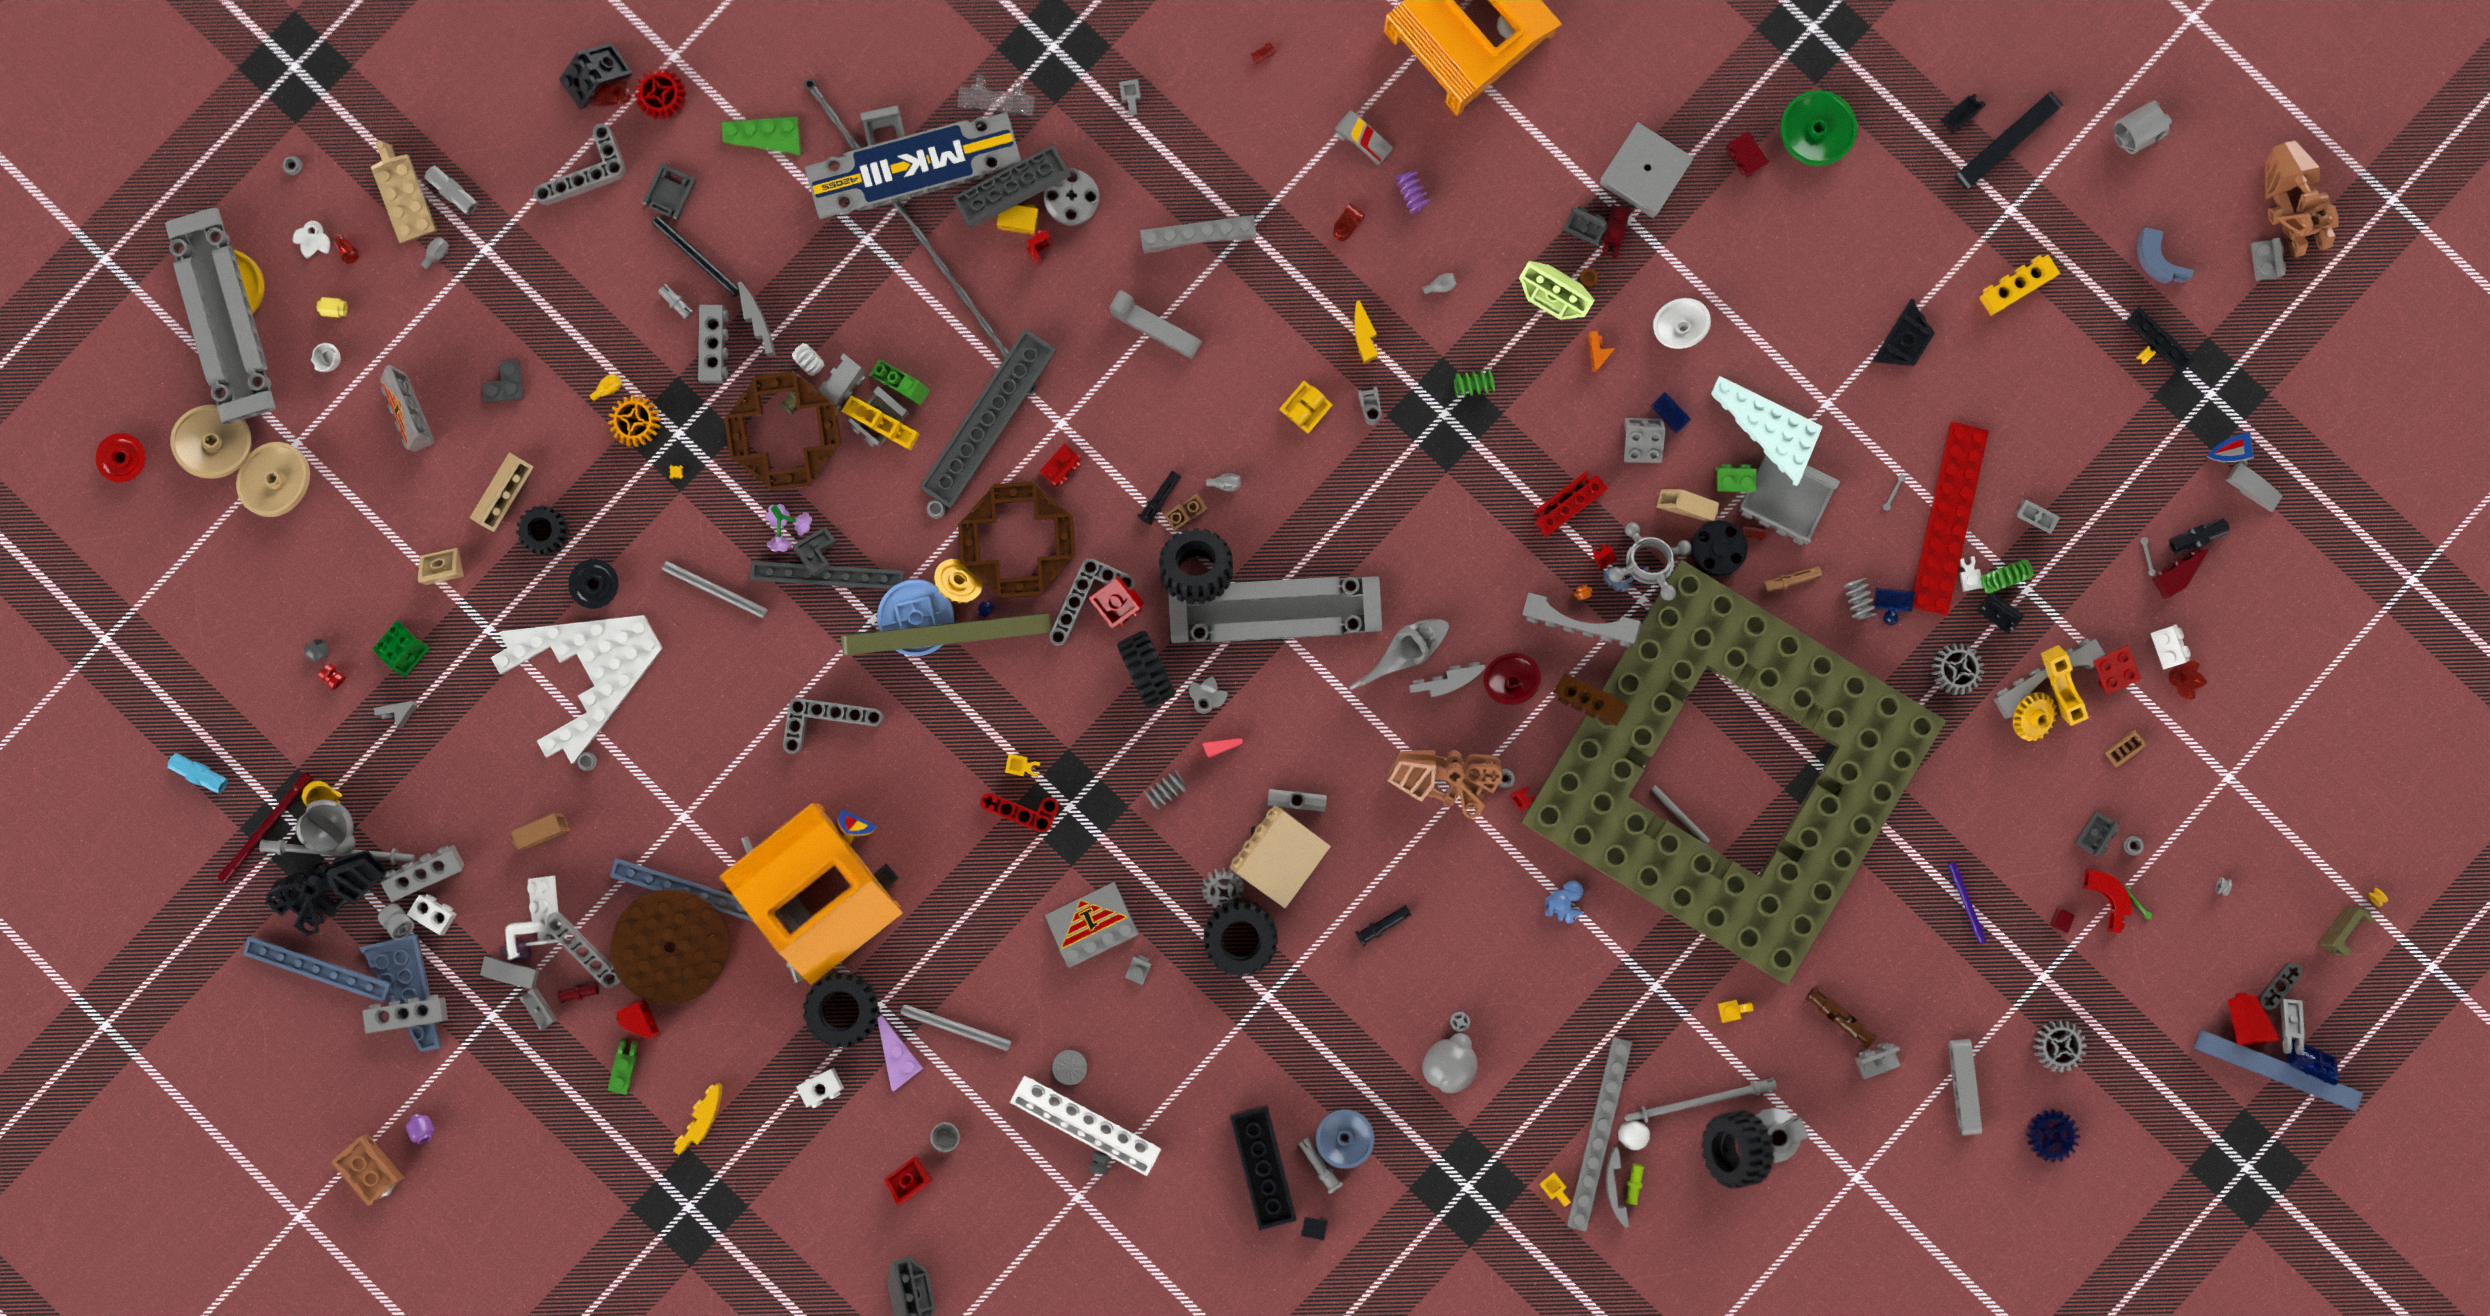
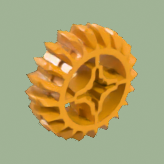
M631 395L630 401L627 397H623L624 403L617 401L619 407H612L615 414H609L611 418H614L608 421V424L614 425L610 428V431L616 432L614 438H620L619 442L622 444L626 442L627 446H631L633 443L635 447H638L639 441L642 445H646V438L652 441L653 439L650 435H657L654 428L660 429V425L656 424V422L661 421V418L655 417L659 414V411L653 410L656 405L653 403L649 404L650 400L647 398L643 401L642 396H638L636 400V397ZM631 407H635V408H632V411H631L630 414H628V415H623V413H624L627 409H629V408H631ZM641 407L647 411L649 421L642 419ZM638 419L640 422H634L633 424L629 420ZM621 421L627 423L628 435L623 432ZM646 427L641 434L635 435L639 428Z

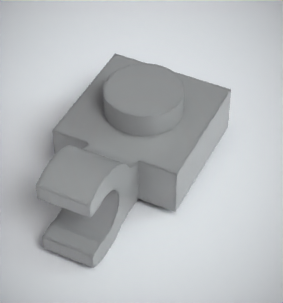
M1138 79L1119 82L1122 102H1128L1130 116L1137 115L1135 101L1141 100Z

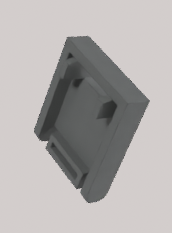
M661 163L642 205L647 207L649 202L652 201L649 206L650 209L670 218L673 215V219L678 221L697 180ZM669 173L683 178L682 185L668 180Z

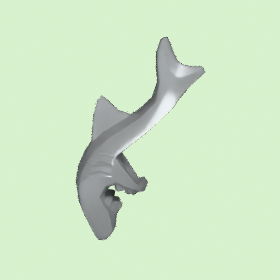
M1427 619L1401 628L1392 639L1379 663L1369 673L1353 683L1350 689L1353 690L1359 686L1366 685L1385 674L1424 663L1444 639L1449 628L1448 622L1442 619Z

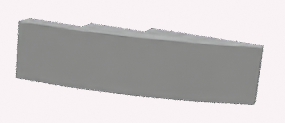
M740 281L738 282L744 320L747 323L752 322L754 336L758 340L763 339L765 354L768 357L776 356L766 320L756 300L743 282Z

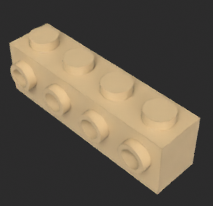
M509 452L470 518L481 526L495 532L534 466Z

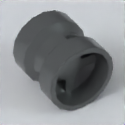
M1093 1151V1163L1090 1165L1089 1172L1108 1175L1109 1169L1107 1166L1111 1161V1157L1105 1153Z

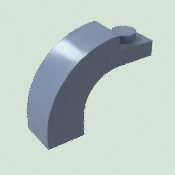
M2147 227L2140 230L2137 239V255L2143 269L2152 278L2167 284L2172 281V278L2176 282L2184 283L2193 277L2194 270L2172 265L2163 257L2161 252L2163 231Z

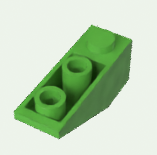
M880 359L870 373L872 378L920 406L930 391L920 381Z

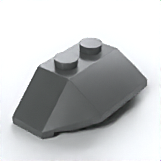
M911 1257L892 1261L887 1284L894 1316H933L936 1307L928 1270Z

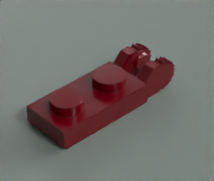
M1611 205L1607 221L1608 227L1603 238L1604 244L1601 256L1605 257L1607 255L1608 245L1612 244L1615 245L1612 259L1617 260L1630 208Z

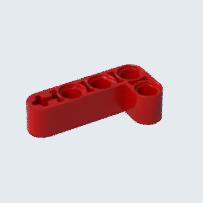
M991 793L984 794L980 799V805L983 809L1042 833L1051 829L1059 810V802L1051 797L1045 798L1042 801L1038 812ZM992 797V801L995 803H999V800H1001L998 811H995L997 807L994 805L987 807L985 799ZM1050 800L1055 803V809L1051 812L1045 809L1046 802ZM1005 804L1012 806V812L1009 815H1005L1002 811V807ZM1023 811H1027L1030 814V819L1027 822H1023L1020 819V814ZM1041 818L1046 819L1048 822L1047 828L1043 830L1038 827V821Z

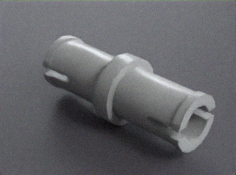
M667 284L659 289L658 293L684 320L693 314L694 311L682 301L683 298L680 295L677 296Z

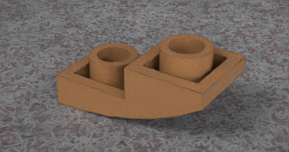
M1196 493L1164 516L1173 530L1176 531L1208 510L1198 493Z

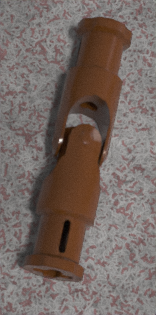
M1813 987L1805 997V1000L1811 1001L1822 1014L1838 1025L1852 1038L1858 1039L1864 1044L1863 1047H1870L1877 1035L1871 1034L1860 1021L1850 1015L1838 1003L1818 991V987Z

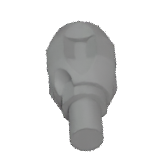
M440 237L434 239L428 245L426 258L420 265L427 269L432 262L434 263L443 258L448 251L449 244Z
M1445 273L1438 276L1430 285L1422 288L1424 294L1433 291L1434 293L1447 292L1456 287L1457 282L1453 273Z
M1225 473L1215 479H1207L1206 485L1216 486V488L1224 491H1235L1241 487V478L1233 473Z

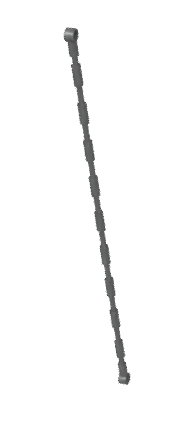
M811 78L806 79L804 82L805 88L811 91L816 100L823 105L824 111L832 122L839 127L853 150L860 149L861 147L844 128L835 111L824 100V96L817 88L816 82ZM813 82V87H807L808 83ZM893 202L892 204L896 210L906 219L912 228V232L935 259L936 265L954 285L960 298L967 307H970L978 318L979 324L987 335L994 340L1001 350L1000 353L1005 358L1009 353L1008 349L1004 348L996 337L995 331L987 320L980 315L972 304L971 298L963 287H960L951 275L950 269L932 249L928 239L908 216L907 210L901 202ZM1034 384V390L1030 391L1029 394H1034L1037 391L1036 384Z

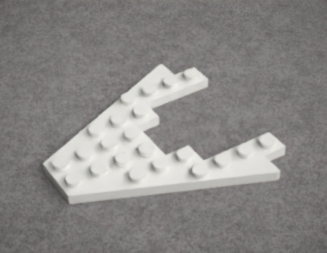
M641 615L501 631L499 634L507 649L494 655L491 659L499 674L502 675L550 647L560 663L576 654L578 655L594 684V687L578 695L587 713L537 740L546 758L563 749L571 764H574L579 755L586 750L663 648L646 617Z

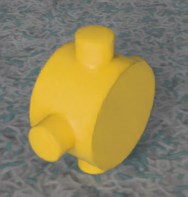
M671 465L669 467L671 474L669 477L671 479L683 478L682 465L679 467Z

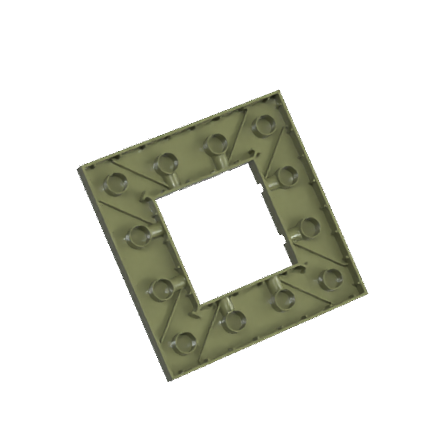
M1681 559L1677 562L1666 581L1668 585L1675 588V597L1669 601L1664 600L1659 592L1641 622L1642 626L1636 646L1631 645L1630 648H1625L1600 689L1629 706L1617 727L1610 723L1607 726L1598 721V717L1593 719L1585 714L1520 823L1769 976L1788 985L1946 720ZM1706 668L1836 746L1758 876L1736 862L1725 858L1718 851L1669 821L1658 817L1654 812L1628 797L1645 770V765L1654 755L1682 709L1685 699L1692 692Z

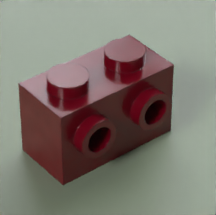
M1749 131L1729 142L1726 147L1728 156L1736 161L1738 171L1741 175H1745L1746 178L1765 168L1769 163Z

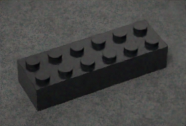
M1268 1105L1231 1113L1230 1119L1259 1231L1297 1221Z

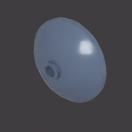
M1348 1109L1337 1110L1327 1115L1321 1121L1316 1133V1144L1320 1155L1329 1164L1338 1168H1353L1363 1163L1371 1154L1374 1146V1132L1371 1124L1362 1114ZM1347 1134L1348 1140L1343 1141L1341 1136Z

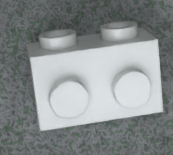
M2177 624L2150 633L2163 670L2189 661L2191 654L2188 646H2184L2182 640L2184 634Z

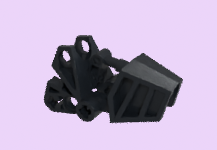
M368 850L334 859L333 865L330 867L322 863L314 865L308 876L304 873H295L276 880L268 892L265 901L280 916H283L289 909L298 915L294 927L306 936L320 931L319 925L324 923L323 912L327 916L333 917L343 905L349 902L355 905L386 874V868ZM302 878L304 880L303 886L294 883V879ZM333 888L334 893L341 898L335 902L323 891ZM272 896L277 898L278 902H276V900H271ZM304 923H308L311 927L315 926V929L311 931L306 930Z

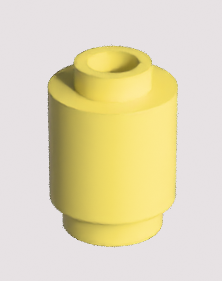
M322 297L317 302V312H320L321 316L341 318V316H346L347 302L342 301V299Z

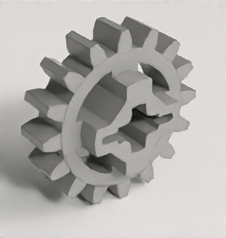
M1224 868L1221 869V872L1214 869L1215 874L1208 873L1209 879H1203L1204 885L1201 886L1203 897L1206 899L1207 904L1212 903L1213 908H1216L1217 905L1222 907V904L1226 902L1229 904L1233 900H1237L1236 898H1242L1241 892L1244 891L1242 879L1239 878L1237 873L1233 874L1232 869H1229L1228 872H1225Z

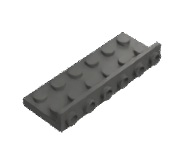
M1051 145L954 196L953 199L969 229H972L1065 180L1071 174L1055 146Z

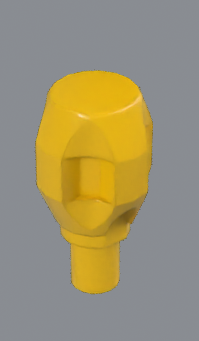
M616 374L606 376L600 381L596 391L590 394V398L595 401L599 397L615 393L622 385L621 379Z

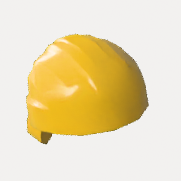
M322 781L309 783L304 787L302 793V800L306 806L314 801L323 799L340 803L337 798L342 797L340 792L332 789Z

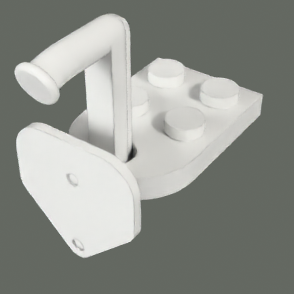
M555 876L528 879L527 889L530 896L529 910L532 922L509 924L506 927L508 959L519 956L516 950L515 935L537 932L538 942L525 943L526 946L559 942L557 939L551 940L550 935L552 934L547 929L548 916L553 912H558ZM554 920L551 922V925L559 926L561 923L558 922L559 920Z

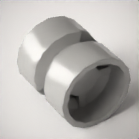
M390 904L384 907L378 915V921L387 929V932L394 940L404 939L414 929V922L398 904Z

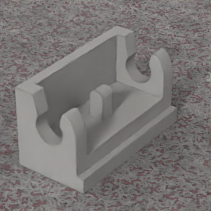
M2022 498L2020 508L2015 511L2016 516L2051 534L2060 517Z
M797 895L778 909V912L793 932L812 918Z
M533 988L527 994L519 997L539 1030H544L558 1020L538 988Z

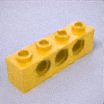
M2041 255L2031 260L2032 264L2026 267L2023 265L2015 270L2016 274L2012 277L2006 275L1998 280L1999 285L1995 287L1990 285L1982 290L1984 294L1979 298L1990 316H1993L2060 274L2049 255L2043 258ZM2031 270L2037 271L2038 278H2034L2031 275ZM2015 280L2021 281L2022 288H2018L2015 285ZM1999 289L2005 291L2006 298L1999 295Z

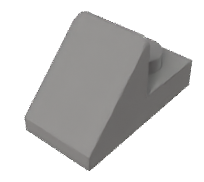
M415 701L376 707L374 708L375 716H382V719L395 716L396 727L402 728L418 704Z

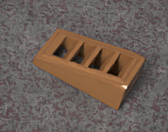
M2134 728L2104 753L2117 768L2148 744ZM2134 737L2139 744L2135 745L2131 738ZM2128 741L2133 749L2129 750L2124 743ZM2121 746L2127 754L2123 755L2118 748ZM2113 751H2115L2119 755V760H2117L2114 757V755L2112 754Z

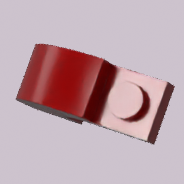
M2085 869L2083 889L2098 891L2107 898L2110 904L2107 932L2121 934V930L2125 927L2123 916H2131L2132 914L2131 900L2127 890L2121 882L2110 874Z

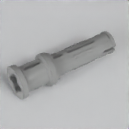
M1307 1137L1303 1141L1308 1147L1302 1141L1298 1143V1146H1300L1318 1172V1179L1322 1180L1328 1188V1194H1331L1341 1187L1343 1183L1337 1180L1333 1174L1334 1170L1331 1167H1327Z

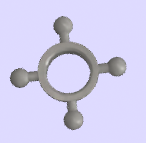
M1635 522L1628 523L1625 526V533L1633 538L1635 544L1627 553L1626 567L1622 569L1619 567L1612 568L1609 571V579L1612 582H1620L1625 575L1631 574L1639 582L1659 584L1661 587V597L1664 600H1672L1676 595V590L1673 586L1667 584L1666 579L1671 575L1674 568L1673 556L1689 554L1692 549L1691 543L1687 540H1681L1677 543L1676 547L1672 548L1659 538H1642L1639 534V525ZM1643 547L1657 548L1665 555L1667 566L1658 573L1645 572L1637 566L1634 554Z

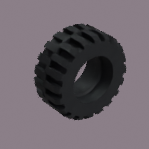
M1193 528L1194 531L1183 530L1182 534L1176 533L1173 535V540L1168 539L1165 547L1161 549L1159 567L1163 586L1172 597L1177 596V600L1181 602L1184 600L1188 604H1194V602L1204 604L1206 600L1211 602L1215 600V596L1220 597L1224 594V589L1226 590L1230 586V581L1233 578L1231 549L1227 546V542L1224 539L1220 540V535L1217 533L1211 534L1210 530L1204 529V531H1199V528ZM1192 557H1203L1214 564L1210 571L1198 576L1185 574L1179 569L1182 562Z
M1140 631L1119 641L1117 648L1145 706L1152 708L1173 698L1176 694L1175 689L1147 631Z
M1233 900V903L1228 904L1226 902L1222 904L1221 908H1216L1213 911V915L1209 916L1204 928L1205 951L1211 963H1214L1218 970L1225 971L1227 975L1237 974V977H1243V974H1248V976L1254 975L1255 971L1258 970L1260 972L1266 964L1269 965L1272 961V956L1276 953L1278 937L1275 923L1269 916V913L1265 909L1263 910L1259 904H1252L1248 900H1244V902ZM1245 921L1251 923L1257 929L1259 941L1253 951L1244 955H1236L1227 951L1222 942V935L1225 928L1231 923Z
M837 973L820 979L811 987L812 989L806 995V1002L803 1003V1020H806V1028L812 1032L811 1036L815 1040L818 1039L821 1041V1044L825 1046L830 1045L832 1048H846L863 1041L874 1030V1026L878 1022L880 1006H878V997L874 994L873 987L869 986L866 980L857 977L855 974ZM836 992L849 993L856 999L859 1005V1016L855 1023L848 1028L833 1027L824 1016V1004L827 998Z
M1745 1110L1719 1114L1708 1122L1705 1127L1706 1130L1703 1132L1702 1137L1704 1140L1701 1142V1148H1703L1704 1152L1702 1153L1703 1158L1706 1160L1705 1165L1711 1171V1176L1717 1178L1716 1181L1727 1188L1736 1189L1759 1184L1768 1177V1173L1772 1170L1773 1166L1771 1164L1774 1163L1775 1158L1773 1156L1775 1151L1774 1146H1772L1773 1139L1768 1133V1127L1762 1124L1763 1121L1758 1116L1756 1117L1755 1114ZM1736 1141L1740 1149V1158L1736 1151Z

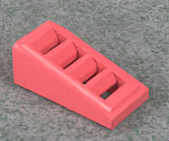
M1237 738L1206 742L1202 745L1207 757L1211 758L1242 745L1243 740Z

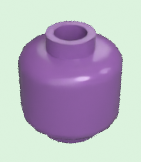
M420 1113L409 1118L410 1121L406 1124L410 1140L418 1144L430 1141L435 1132L430 1117L427 1115L421 1116Z

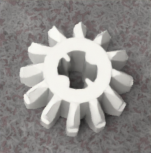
M803 343L792 353L793 359L808 375L814 376L824 366L820 356L807 344Z

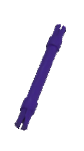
M1955 861L1948 863L1951 877L1956 884L1978 943L1986 942L1983 928L1978 921L1962 881V875Z

